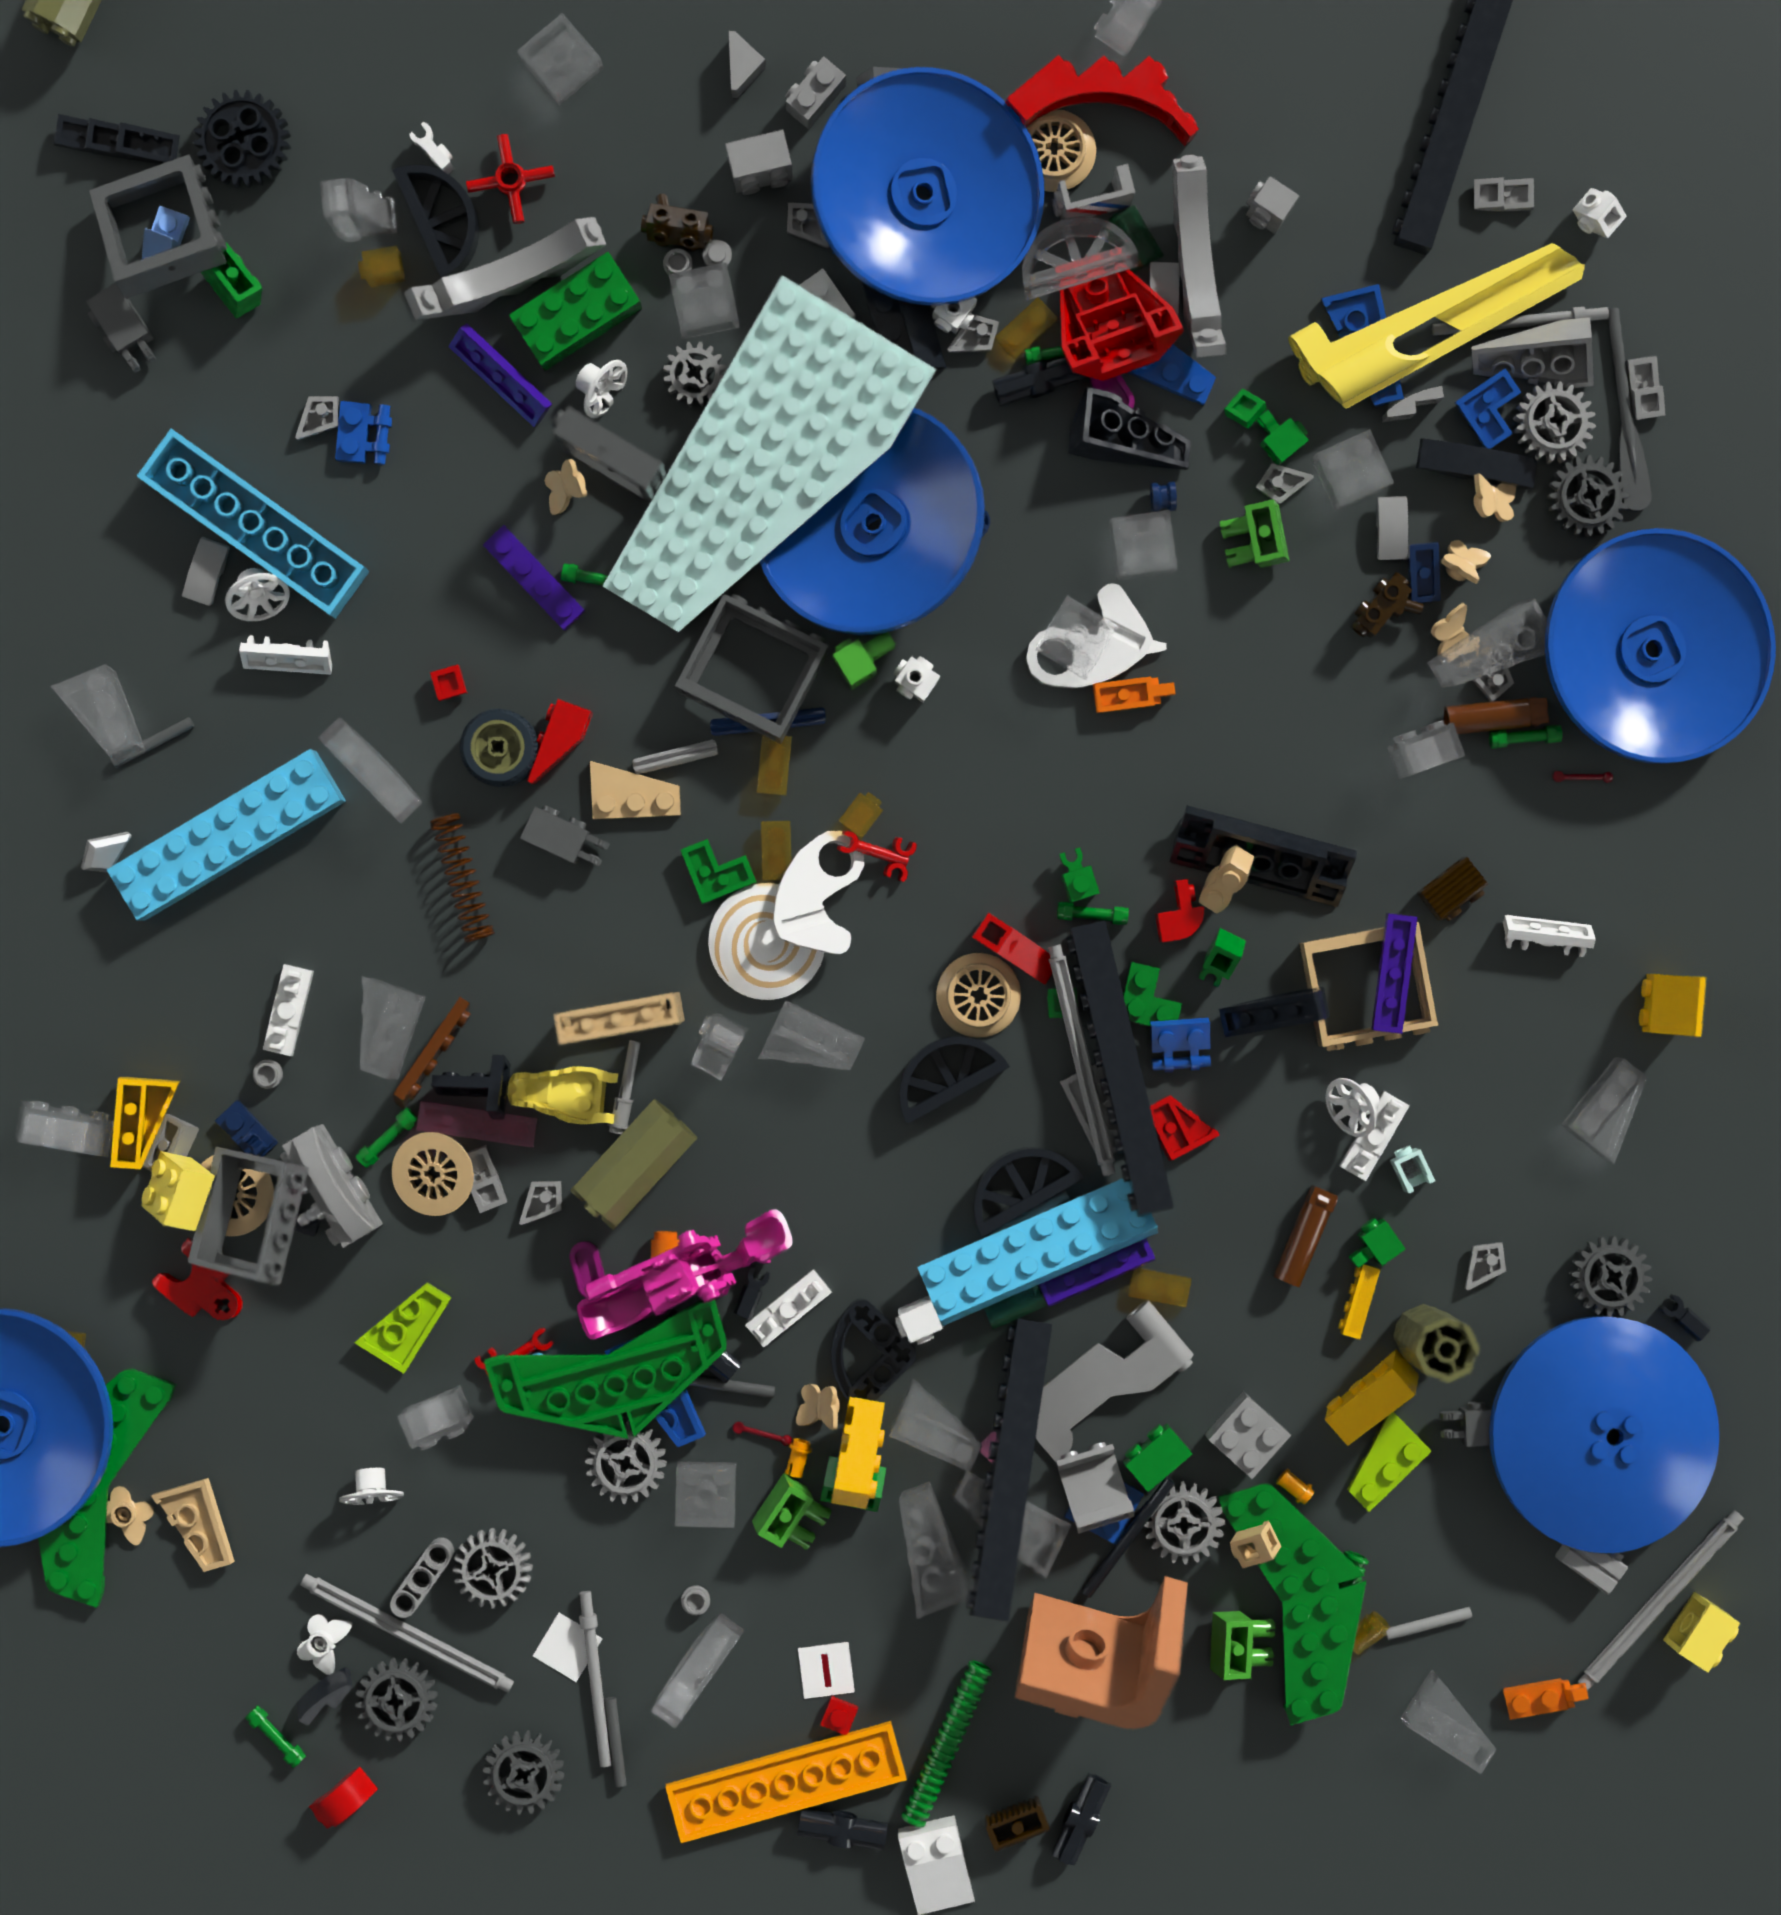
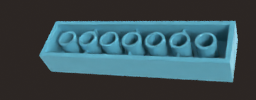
M172 428L137 475L139 479L335 619L370 572Z
M309 749L108 868L107 872L136 920L146 921L345 803L346 800L317 751Z
M1122 1178L917 1268L940 1322L945 1326L1157 1234L1158 1228L1152 1214L1137 1217L1136 1211L1131 1212L1127 1194L1132 1193L1130 1183H1124Z

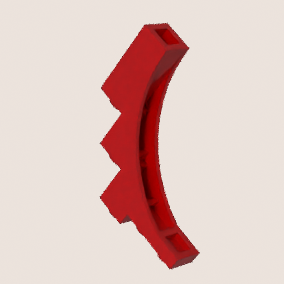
M1058 55L1007 97L1005 101L1015 111L1025 127L1054 110L1075 104L1095 102L1122 105L1148 114L1164 123L1184 146L1194 139L1199 130L1193 116L1188 112H1184L1177 104L1176 97L1170 91H1165L1163 88L1169 77L1166 75L1164 66L1160 62L1154 61L1150 55L1124 77L1121 75L1119 66L1114 61H1109L1105 55L1080 76L1076 75V70L1069 61H1064Z

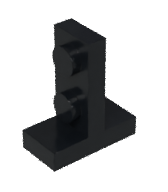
M493 1055L490 1077L484 1073L460 1076L455 1072H443L442 1075H432L431 1087L438 1095L487 1097L486 1112L493 1120H504L511 1064L505 1055Z

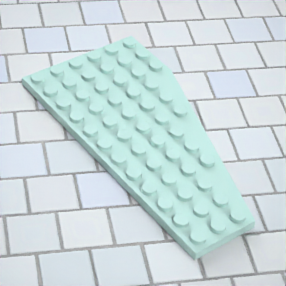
M781 276L615 563L603 587L674 630L681 631L891 448L936 369L784 276Z

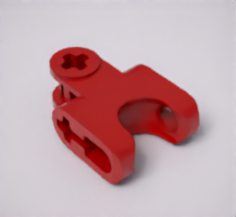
M189 1237L181 1246L182 1252L188 1258L193 1238ZM191 1264V1274L184 1281L174 1278L169 1273H159L152 1279L153 1286L191 1317H195L200 1309L203 1308L213 1318L227 1320L236 1317L243 1308V1300L240 1294L225 1282V1279L230 1275L229 1273ZM228 1299L229 1303L227 1306L230 1309L223 1311L221 1309L223 1306L221 1300Z

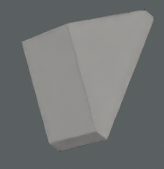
M729 31L732 98H739L764 71L766 62L765 58L738 33Z

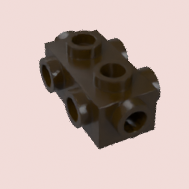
M666 194L657 195V204L651 203L648 215L642 216L641 232L647 233V241L656 242L661 247L672 244L684 246L689 251H696L698 249L705 250L706 243L712 242L714 228L713 225H709L708 212L669 206Z
M1395 572L1388 581L1383 578L1373 589L1376 595L1369 603L1365 600L1354 612L1357 618L1352 623L1351 628L1364 638L1367 635L1371 638L1377 634L1392 615L1398 618L1404 610L1420 615L1424 604L1407 599L1412 591L1407 586L1409 581L1401 574Z

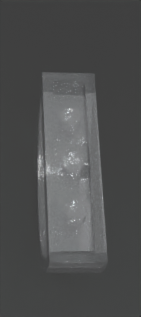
M1077 216L1057 221L1035 237L1028 253L1024 257L1022 276L1025 299L1027 301L1137 267L1138 251L1132 240L1122 229L1106 220L1096 217ZM1075 238H1095L1085 258L1081 259ZM1065 240L1072 262H1068L1046 251L1055 244ZM1105 242L1115 247L1114 249L1099 253ZM1038 260L1053 266L1052 268L1033 273Z
M340 717L318 737L401 824L423 803L417 793L389 762Z
M721 1612L716 1614L699 1634L671 1674L656 1699L651 1712L676 1729L745 1629Z

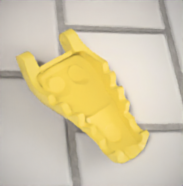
M573 1066L539 1073L519 1072L511 1076L508 1082L507 1095L511 1105L533 1108L536 1111L555 1116L568 1123L586 1125L599 1123L613 1124L615 1114L604 1113L606 1082L618 1083V1074L583 1066Z

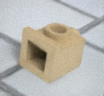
M1269 1521L1263 1522L1262 1525L1236 1532L1230 1542L1232 1554L1238 1559L1242 1568L1273 1560L1281 1548V1544Z

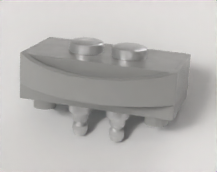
M324 1124L312 1127L282 1145L285 1152L280 1154L283 1162L309 1167L303 1194L311 1193L315 1203L311 1205V1209L307 1210L306 1213H302L297 1218L300 1226L307 1225L315 1219L321 1220L326 1218L331 1227L326 1230L328 1239L334 1246L340 1243L344 1248L383 1224L368 1200L370 1199V1194L367 1187L358 1176L353 1175L351 1171L353 1167L349 1157L341 1147L336 1146Z

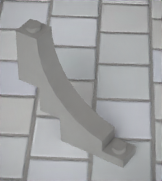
M1185 155L1181 159H1173V220L1178 237L1179 274L1183 283V317L1196 358L1226 355V342L1221 330V312L1211 252L1207 169L1202 156Z
M595 217L575 219L553 234L511 255L465 272L443 277L432 285L411 287L404 294L415 320L474 313L500 296L520 294L541 278L562 276L607 244Z

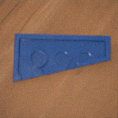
M1379 284L1321 298L1340 339L1386 318ZM1400 380L1369 396L1375 407L1404 399Z
M1174 344L1159 361L1127 372L1202 406L1205 405L1216 379L1213 374Z
M635 1338L611 1347L604 1352L608 1355ZM686 1389L655 1417L677 1447L706 1435Z

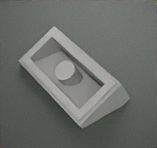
M166 1113L143 1167L151 1172L152 1165L158 1159L160 1151L187 1157L199 1128Z

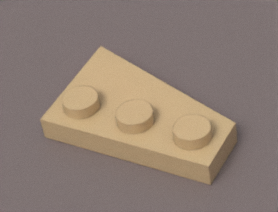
M590 761L593 820L681 816L680 786Z
M209 1478L151 1495L156 1504L159 1503L168 1515L166 1518L172 1527L175 1525L184 1538L185 1546L204 1572L235 1562Z

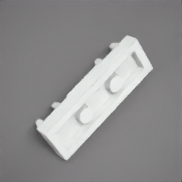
M250 635L247 643L240 644L239 652L243 669L329 675L332 672L333 666L328 641L323 642L322 648H314L312 640L306 642V647H300L288 643L271 644L269 637L265 636L263 644H255L254 636Z
M1505 915L1503 920L1506 935L1505 942L1507 948L1510 949L1512 942L1517 939L1521 940L1522 950H1526L1529 946V941H1533L1546 947L1554 945L1563 946L1565 955H1569L1570 949L1576 946L1579 947V956L1584 957L1587 952L1586 948H1594L1596 941L1592 926L1587 924Z
M287 964L283 965L263 1050L293 1056L314 971Z
M1382 1091L1379 1096V1106L1375 1109L1377 1120L1374 1130L1365 1137H1356L1339 1165L1364 1181L1369 1177L1409 1108L1408 1104L1385 1091ZM1363 1126L1360 1129V1131L1366 1130V1128H1364Z
M813 1269L748 1321L745 1326L764 1348L831 1294L832 1291Z

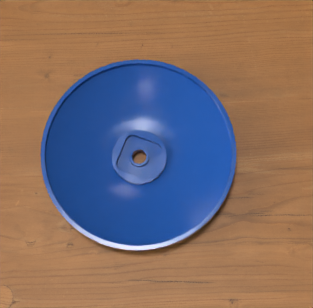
M932 67L904 68L887 72L859 86L839 104L827 121L819 137L812 162L811 192L814 210L819 226L833 252L843 265L866 285L884 295L908 303L920 305L955 304L977 297L998 285L1020 264L1028 253L1038 232L1044 208V177L1040 158L1032 137L1025 125L1020 121L1021 119L1000 96L988 87L965 75L945 69ZM919 186L926 187L930 192V199H920L916 194V188Z
M914 408L891 448L760 561L764 574L776 593L789 607L805 619L832 631L855 635L879 634L897 630L919 621L933 612L953 594L967 575L978 552L984 527L985 504L983 489L975 464L962 443L944 424L920 409ZM872 517H880V527L874 531L868 530L869 520Z
M1654 528L1629 532L1615 537L1589 552L1572 568L1557 590L1550 607L1545 631V657L1549 678L1562 708L1572 722L1587 737L1604 749L1633 761L1650 764H1670L1696 759L1712 753L1734 739L1750 723L1761 707L1770 687L1776 658V641L1773 621L1765 597L1751 574L1735 557L1714 542L1686 531ZM1648 642H1653L1658 647L1656 657H1650L1647 654L1646 645Z
M0 1308V1416L6 1417L10 1422V1428L7 1432L0 1430V1547L29 1542L46 1535L71 1519L86 1504L100 1483L107 1467L113 1440V1415L104 1379L93 1359L75 1338L56 1324L38 1315L20 1310Z
M1608 1316L1585 1317L1560 1324L1534 1339L1514 1359L1506 1371L1494 1398L1489 1428L1490 1451L1494 1469L1504 1493L1513 1507L1532 1527L1556 1542L1574 1549L1594 1553H1620L1647 1546L1663 1538L1685 1521L1696 1508L1709 1486L1716 1466L1719 1450V1420L1715 1401L1706 1378L1695 1361L1677 1342L1657 1329L1638 1321ZM1615 1428L1619 1432V1440L1616 1444L1610 1445L1607 1441V1433Z

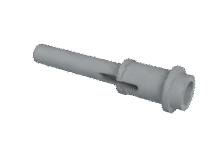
M629 1040L619 1097L614 1098L615 1102L612 1114H615L614 1123H607V1126H610L609 1132L622 1134L629 1127L628 1122L633 1103L630 1096L641 1042Z

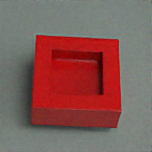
M457 664L430 672L438 701H444L468 693L460 665Z
M831 1695L820 1725L847 1735L858 1711V1706Z

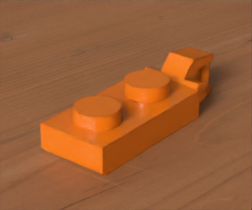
M1151 676L1093 684L1096 714L1152 707L1161 704V697L1176 694L1174 682L1159 684L1158 677L1151 678Z
M1561 1678L1503 1689L1510 1720L1568 1710V1708L1575 1707L1574 1702L1588 1699L1585 1683L1570 1685L1569 1680H1562Z

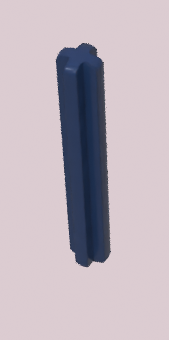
M820 707L799 710L790 728L825 724V709ZM780 712L759 715L776 722ZM729 718L712 719L710 722L713 736L755 732Z

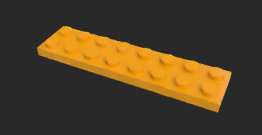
M888 1721L849 1732L847 1735H838L667 1783L665 1788L680 1842L684 1843L907 1780L892 1722Z

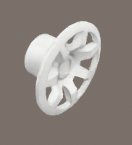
M613 360L601 369L589 363L579 372L576 379V388L586 394L584 411L590 418L603 416L609 408H603L602 399L611 407L613 398L609 394L610 390L618 391L625 386L627 367L624 362ZM622 375V377H621V382H614V381H613V380L619 379L620 376Z
M250 568L240 573L237 582L228 590L225 603L228 611L235 618L244 621H262L282 611L289 601L290 591L288 585L275 575L265 573L258 568ZM279 584L284 589V593L274 592L273 590ZM234 594L241 597L240 600L231 604ZM268 599L274 601H282L275 609H273ZM246 604H249L247 615L236 611L243 609ZM258 605H261L268 612L254 616Z
M1338 1078L1332 1081L1327 1087L1325 1097L1327 1109L1334 1122L1344 1132L1354 1137L1369 1135L1376 1126L1375 1109L1378 1108L1380 1102L1375 1089L1365 1083L1359 1085L1347 1078ZM1344 1085H1348L1353 1089L1348 1091L1346 1090ZM1335 1086L1337 1088L1338 1094L1343 1097L1332 1095V1091ZM1332 1103L1334 1105H1342L1343 1109L1336 1114ZM1370 1114V1122L1366 1118V1115ZM1347 1115L1350 1116L1349 1127L1340 1120ZM1358 1121L1366 1128L1365 1131H1357Z
M365 1468L355 1471L356 1493L340 1497L339 1502L350 1505H363L365 1503L362 1499L366 1498V1504H372L374 1497H378L381 1502H390L402 1498L404 1492L386 1490L384 1468Z

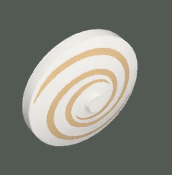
M759 883L744 887L733 893L717 910L709 930V953L717 973L732 989L754 999H780L799 991L817 973L824 956L822 951L798 947L779 938L768 945H764L761 942L773 924L775 899L780 884Z

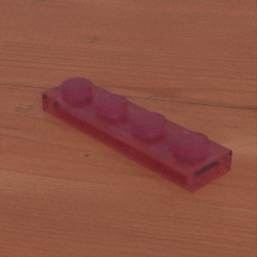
M420 1101L416 1130L533 1148L538 1118L505 1113L504 1120H493L486 1110Z

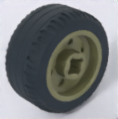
M507 709L486 710L479 713L466 725L460 741L461 758L468 772L477 780L495 787L512 786L528 777L527 775L532 769L539 751L538 736L532 725L516 712ZM503 743L504 752L497 753L495 745Z

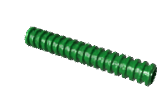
M978 1661L968 1662L969 1669L964 1671L965 1678L960 1680L962 1685L957 1687L958 1694L953 1696L954 1703L949 1705L951 1710L946 1712L947 1719L942 1721L943 1728L938 1730L940 1735L935 1737L936 1744L931 1746L932 1753L927 1755L929 1760L924 1762L923 1766L925 1769L920 1771L921 1778L916 1780L918 1785L913 1787L912 1791L914 1794L909 1796L910 1803H906V1811H903L901 1814L904 1821L915 1827H925V1819H928L930 1816L928 1811L933 1810L934 1805L932 1802H936V1794L941 1791L939 1786L944 1784L945 1780L943 1777L948 1775L947 1768L949 1769L952 1766L950 1761L955 1759L956 1755L954 1752L959 1750L958 1743L963 1741L961 1736L966 1734L967 1730L965 1727L970 1725L969 1718L974 1716L972 1711L977 1709L978 1705L976 1702L981 1700L980 1693L985 1691L983 1686L988 1684L989 1680L987 1677L993 1673L988 1666Z

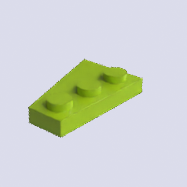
M427 1282L354 1343L404 1374L452 1297Z
M1394 1412L1385 1418L1379 1432L1377 1431L1366 1457L1361 1461L1347 1488L1368 1512L1432 1452Z

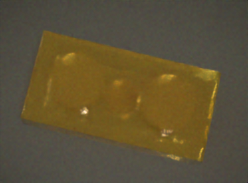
M1037 297L995 336V340L1015 360L1049 329L1058 318Z
M762 735L757 793L787 795L792 737L785 736L782 744H779Z
M761 821L763 880H782L785 871L792 861L791 821Z
M1137 1268L1132 1271L1128 1296L1186 1307L1192 1278Z

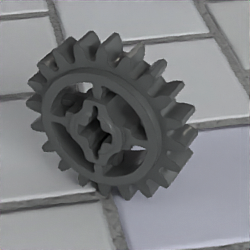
M1591 455L1585 457L1584 463H1582L1579 456L1573 459V466L1566 462L1562 465L1564 472L1557 471L1554 473V477L1559 482L1554 481L1548 485V487L1555 490L1554 493L1547 496L1548 500L1555 501V504L1548 508V510L1558 511L1559 514L1555 517L1554 521L1557 522L1564 519L1565 523L1562 529L1566 530L1573 526L1574 536L1578 535L1582 529L1586 538L1592 535L1593 529L1598 536L1604 533V527L1608 530L1613 529L1615 526L1612 520L1619 522L1623 519V516L1618 511H1625L1629 507L1621 501L1630 497L1629 493L1622 492L1621 490L1629 484L1628 481H1618L1623 471L1612 473L1614 462L1604 467V458L1602 456L1595 463H1593ZM1588 474L1597 476L1605 484L1596 483L1592 477H1588ZM1576 477L1575 492L1572 496L1567 497L1569 483ZM1592 493L1593 499H1585L1583 494ZM1609 495L1608 508L1601 516L1599 509L1602 508V500L1605 496ZM1571 508L1580 509L1584 515H1588L1589 519L1577 515Z
M1610 1235L1607 1243L1603 1237L1599 1236L1597 1239L1598 1246L1588 1241V1252L1578 1249L1582 1260L1574 1259L1571 1261L1574 1265L1578 1266V1270L1569 1272L1570 1275L1577 1278V1281L1572 1282L1570 1287L1580 1288V1291L1575 1294V1298L1579 1300L1586 1298L1583 1302V1307L1588 1309L1593 1306V1313L1599 1315L1604 1308L1605 1316L1611 1317L1615 1309L1619 1316H1624V1307L1630 1311H1635L1632 1303L1634 1300L1642 1304L1644 1303V1300L1639 1295L1640 1292L1650 1293V1290L1643 1284L1644 1282L1653 1281V1278L1644 1275V1272L1652 1267L1648 1264H1641L1647 1255L1644 1253L1636 1254L1639 1249L1638 1245L1632 1244L1628 1247L1629 1242L1627 1239L1622 1238L1618 1243L1616 1236ZM1618 1253L1625 1257L1626 1260L1621 1263H1611L1606 1259L1605 1255ZM1594 1264L1596 1272L1594 1274V1277L1592 1278V1281L1590 1282V1270ZM1608 1270L1615 1272L1612 1275L1614 1283L1606 1280L1609 1278ZM1629 1271H1632L1631 1283L1627 1289L1626 1279L1630 1274ZM1610 1289L1617 1297L1602 1299L1595 1293L1600 1290Z
M395 1657L390 1660L389 1667L383 1661H380L378 1664L379 1672L371 1667L368 1671L370 1678L363 1677L360 1683L365 1688H358L356 1695L363 1699L358 1700L355 1707L365 1709L358 1717L359 1719L369 1718L365 1728L369 1729L372 1726H376V1737L382 1731H385L386 1741L390 1740L393 1733H396L398 1741H402L405 1732L410 1738H414L416 1734L415 1728L423 1732L426 1727L424 1721L431 1722L434 1717L428 1711H435L438 1705L430 1701L438 1695L437 1691H429L435 1681L424 1680L428 1670L418 1673V1662L409 1668L407 1658H404L400 1666L397 1665ZM389 1679L387 1691L381 1695L374 1696L376 1686L382 1681ZM403 1679L411 1683L417 1691L406 1687ZM394 1693L397 1695L398 1699H403L400 1705L397 1704L396 1700H391ZM415 1703H420L418 1712L405 1720L406 1708ZM377 1708L387 1712L391 1719L383 1716Z
M527 1730L524 1739H521L519 1733L515 1731L512 1741L507 1736H503L501 1740L503 1747L495 1743L492 1747L495 1754H487L485 1760L490 1764L485 1765L482 1772L490 1775L484 1779L483 1784L493 1785L488 1791V1796L498 1794L499 1796L495 1804L499 1805L506 1801L507 1812L510 1811L513 1805L517 1806L518 1815L522 1813L524 1806L528 1808L530 1814H533L535 1804L543 1810L546 1806L544 1798L553 1802L555 1799L553 1791L561 1790L562 1785L557 1781L563 1780L565 1773L558 1771V1769L563 1767L564 1761L555 1760L559 1755V1749L549 1750L552 1740H548L544 1744L541 1743V1733L532 1740L530 1730ZM519 1751L531 1752L536 1756L527 1757L519 1753ZM508 1757L511 1771L502 1778L501 1763ZM546 1767L547 1780L540 1788L537 1784L536 1776L540 1769ZM521 1768L522 1771L530 1770L528 1777L525 1774L519 1775V1769ZM513 1788H520V1789L524 1790L525 1792H529V1793H526V1794H525V1793H518V1792L513 1791L512 1789H513Z

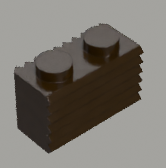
M1462 857L1419 890L1417 894L1437 920L1446 918L1447 921H1450L1462 912L1461 905L1468 900L1470 903H1474L1485 894L1483 888L1488 885V882L1468 857Z
M1034 1796L1033 1799L1029 1797L1028 1801L1023 1800V1803L1018 1802L1017 1805L1013 1804L1012 1807L1007 1806L1006 1810L1002 1808L1001 1812L996 1811L995 1814L991 1812L990 1816L986 1815L984 1818L986 1830L995 1852L1050 1831L1047 1817L1038 1796Z

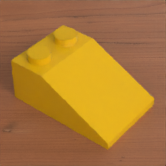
M1647 974L1641 986L1642 997H1645L1644 1008H1641L1639 1013V1025L1642 1026V1032L1701 1037L1706 977Z

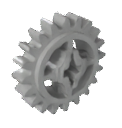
M1561 381L1555 385L1554 389L1550 382H1546L1543 385V391L1537 385L1532 389V394L1526 393L1523 396L1525 403L1517 405L1516 409L1521 413L1513 417V420L1521 423V425L1517 426L1513 431L1514 433L1523 434L1518 444L1525 442L1529 444L1525 451L1526 454L1532 450L1537 451L1535 460H1539L1544 454L1546 455L1547 464H1550L1555 456L1559 463H1563L1566 460V455L1572 460L1577 456V451L1583 452L1587 448L1584 442H1590L1593 439V436L1588 432L1595 429L1596 425L1588 422V420L1596 414L1595 412H1586V408L1590 406L1591 401L1584 403L1580 401L1584 392H1579L1577 395L1572 394L1574 385H1570L1565 391ZM1544 403L1545 409L1542 411V417L1538 420H1533L1536 407ZM1561 404L1564 405L1565 407H1567V408L1570 410V412L1567 411V410H1565V409L1561 406ZM1551 418H1552L1553 422H1558V423H1559V426H1558V427H1557L1556 423H1551V422H1550V419H1551ZM1575 425L1572 439L1565 443L1564 436L1567 434V428ZM1538 433L1544 435L1548 441L1544 440Z
M629 1421L625 1424L628 1439L603 1434L605 1438L595 1435L593 1440L598 1447L589 1446L587 1451L593 1454L594 1457H588L585 1460L586 1464L594 1466L586 1472L588 1476H596L591 1484L592 1487L601 1484L603 1486L600 1491L601 1496L610 1491V1501L613 1502L617 1495H621L623 1504L626 1503L628 1495L632 1496L635 1503L638 1502L639 1492L645 1497H649L650 1491L648 1486L657 1489L659 1484L654 1478L663 1479L665 1475L658 1468H663L667 1465V1461L658 1458L666 1452L665 1449H656L661 1439L650 1440L652 1429H649L644 1434L640 1431L634 1437ZM628 1440L627 1445L623 1449H614L613 1451L607 1449L609 1445L616 1441ZM639 1444L646 1450L650 1465L644 1463V1460L639 1457L637 1452ZM625 1456L631 1458V1464L627 1468L622 1467L623 1462L621 1460ZM603 1460L613 1467L615 1472L614 1480L605 1472ZM631 1475H645L637 1483L624 1484L626 1478Z
M1181 1481L1180 1489L1176 1490L1173 1486L1151 1516L1152 1519H1149L1144 1527L1152 1528V1530L1146 1533V1539L1156 1538L1151 1548L1163 1547L1161 1550L1162 1558L1168 1553H1172V1563L1176 1562L1178 1556H1182L1184 1565L1188 1563L1189 1556H1193L1194 1560L1198 1563L1200 1552L1207 1557L1210 1556L1209 1545L1218 1548V1542L1214 1537H1223L1224 1534L1222 1530L1216 1527L1225 1525V1520L1216 1517L1223 1510L1222 1507H1212L1217 1501L1215 1496L1206 1499L1207 1488L1197 1493L1196 1483H1193L1190 1490H1187L1184 1481ZM1178 1502V1508L1173 1514L1168 1515V1517H1161L1169 1505ZM1189 1502H1193L1201 1507L1206 1516L1194 1513L1189 1507ZM1182 1517H1186L1187 1522H1189L1187 1528H1181L1180 1522ZM1201 1528H1207L1202 1538L1190 1544V1539L1195 1532L1201 1531ZM1162 1529H1168L1169 1532L1176 1534L1179 1538V1544L1169 1540Z

